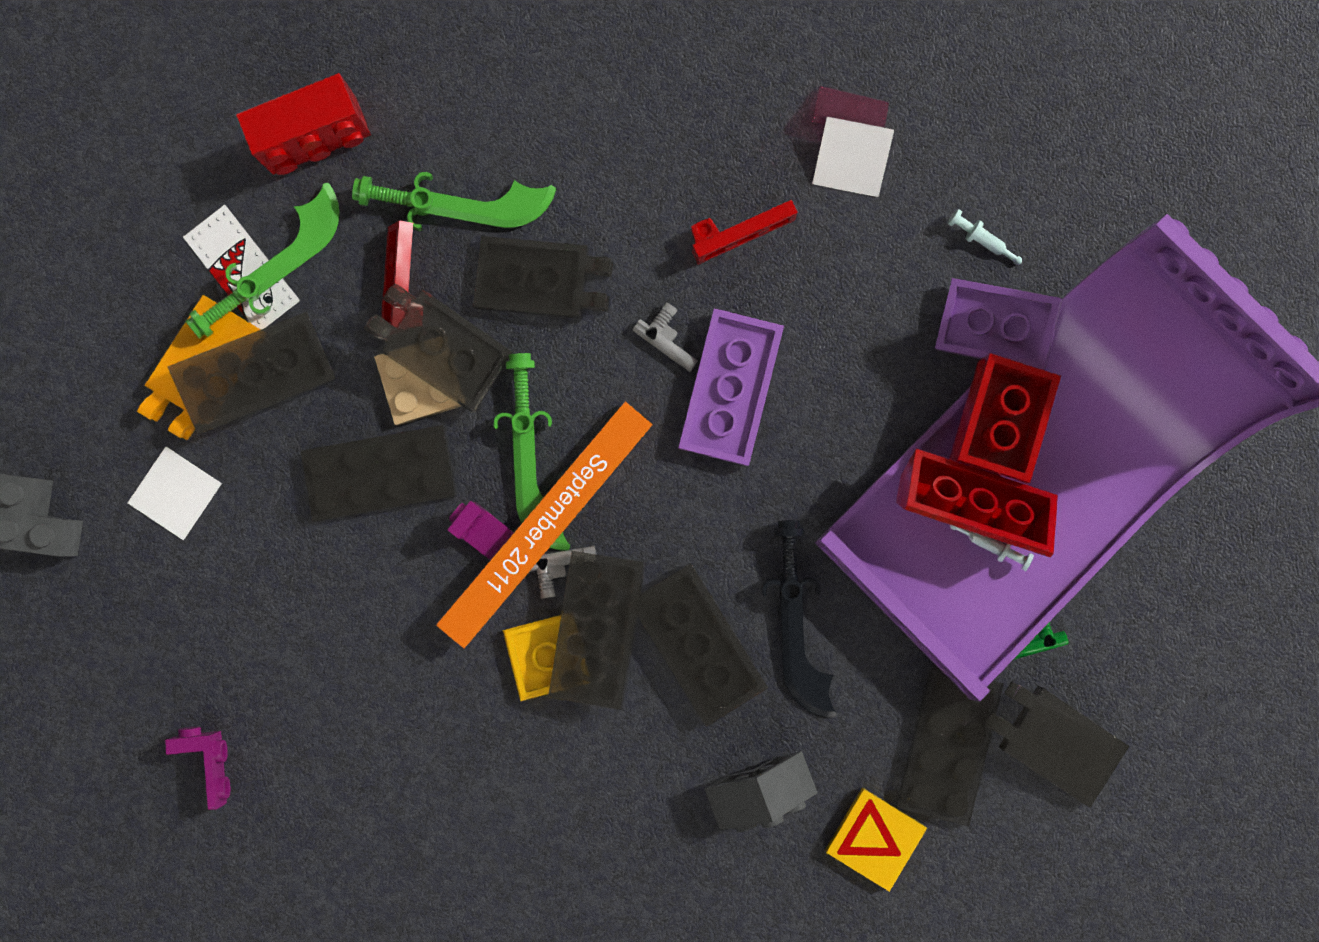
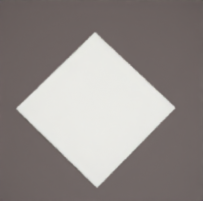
M827 117L812 184L878 197L894 130Z
M165 447L128 501V504L184 540L222 483L168 447Z

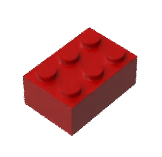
M340 73L236 114L252 155L273 175L291 173L301 163L309 160L313 162L323 160L330 156L331 151L341 147L352 148L358 146L364 141L363 138L371 136L357 98Z
M992 353L980 359L949 459L1023 484L1030 483L1061 375Z

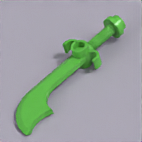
M422 172L415 177L414 185L416 189L409 193L407 191L372 186L371 177L363 176L362 179L356 178L353 184L352 199L359 201V205L364 206L368 205L371 198L372 200L413 207L407 217L408 222L413 223L415 231H423L421 224H415L412 221L413 217L417 214L420 216L433 214L496 227L513 228L526 225L540 217L551 204L556 188L552 185L538 189L529 188L514 180L511 189L502 198L495 201L482 202L430 192L426 188L419 187L421 181H432L433 179L432 174Z
M324 183L320 193L309 203L294 206L300 219V230L297 238L290 246L248 276L240 278L239 281L231 278V272L237 269L236 263H232L227 267L226 278L237 289L230 296L228 295L227 298L212 306L203 315H199L196 310L192 311L189 314L191 318L185 321L199 339L204 335L207 337L211 336L213 331L210 329V326L213 325V322L215 323L216 320H219V318L231 312L234 307L236 308L237 305L245 301L249 302V306L255 314L266 315L271 310L270 306L267 305L264 309L259 310L254 307V301L258 300L263 292L327 246L333 238L339 222L338 200L329 183Z
M530 353L509 354L506 369L515 371L513 373L516 400L515 415L500 413L494 419L495 429L499 428L498 421L502 417H509L512 421L516 509L521 523L524 522L544 498L537 486L534 420L537 416L544 415L548 419V426L551 427L552 425L550 415L544 411H538L532 416L530 415L527 370L535 368V361L531 360ZM563 532L550 548L569 550L570 544L565 539Z

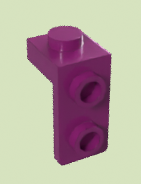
M470 501L467 506L461 503L449 518L452 525L448 528V531L458 539L468 542L490 561L514 533L473 501Z
M199 726L178 729L177 736L165 740L166 755L203 751L208 810H217L227 803L231 791L230 780L227 776L225 777L224 762L227 760L228 755L227 743L225 740H222L221 731L201 733V727Z

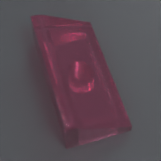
M820 86L811 122L825 125L827 117L885 128L889 102Z

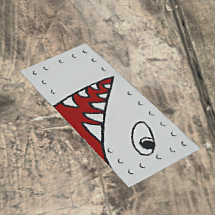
M223 205L183 236L229 296L237 289L226 278V269L230 264L236 263L237 269L231 272V278L239 281L240 278L248 276L269 261L226 205ZM281 279L263 292L258 300L254 301L256 309H264L267 305L271 307L270 312L266 315L255 314L251 310L249 302L246 301L240 303L237 307L249 323L263 330L300 300L284 279Z

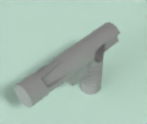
M666 302L660 313L657 314L658 316L655 317L656 319L653 320L654 322L648 325L640 319L632 331L691 372L698 363V360L673 343L677 332L668 326L667 323L670 322L669 320L672 319L671 317L678 310ZM656 329V338H649L646 336V332Z
M595 546L544 554L540 559L548 560L546 568L541 570L536 563L530 570L537 571V575H539L538 582H540L541 599L555 597L554 585H552L553 581L551 580L566 576L565 565L597 560Z

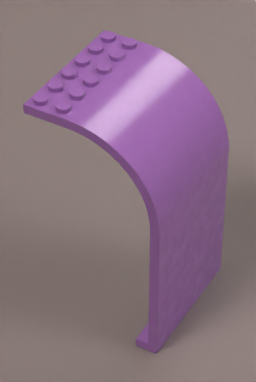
M1168 214L1123 245L1062 298L1063 301L1045 371L1061 375V379L1030 483L1026 484L1058 495L1054 554L1051 558L1011 545V549L1025 556L1028 553L1034 555L1030 566L1024 571L1021 569L1022 564L1008 557H1005L1002 562L998 561V555L970 542L969 536L957 530H952L950 524L904 510L896 503L901 474L915 449L947 459L950 458L970 387L815 542L970 700L981 701L990 692L987 686L1132 535L1191 479L1223 454L1261 429L1283 418L1319 407V362L1308 352L1307 345L1300 338L1291 335L1279 324L1278 318L1273 311L1261 306L1248 293V288L1242 281L1231 277L1219 265L1217 257L1208 249L1202 248L1189 235L1186 226L1180 221L1172 219Z

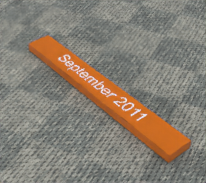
M625 401L436 626L465 649L653 424Z

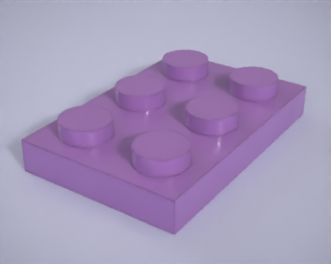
M952 278L935 349L982 359L989 353L1045 370L1063 300L1059 297Z

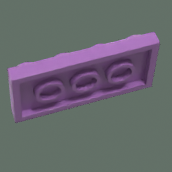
M714 308L678 449L749 466L784 328L783 325Z

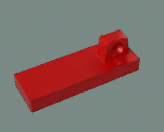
M789 200L721 232L711 218L692 225L691 232L695 242L692 247V253L697 264H702L794 222L798 212L793 201Z
M397 221L388 226L380 333L397 334L406 331V329L419 328L422 325L423 306L408 302L413 223Z

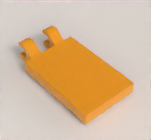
M202 295L193 311L196 310L199 315H203V313H206L207 310L209 311L212 306L218 303ZM228 312V314L216 320L215 323L213 322V325L210 326L213 334L209 337L204 335L199 339L186 322L184 323L146 382L145 386L151 389L153 393L141 403L137 410L138 413L158 422L169 402L174 403L182 408L183 412L172 421L168 431L185 440L191 437L200 420L207 424L212 422L267 333L233 312Z

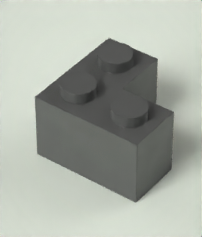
M0 474V549L52 556H78L83 521L48 516L53 487L52 480Z
M802 751L776 756L754 770L727 775L704 788L719 829L735 828L737 833L750 830L758 824H762L763 828L776 826L784 821V814L802 810L806 807L805 801L818 793Z

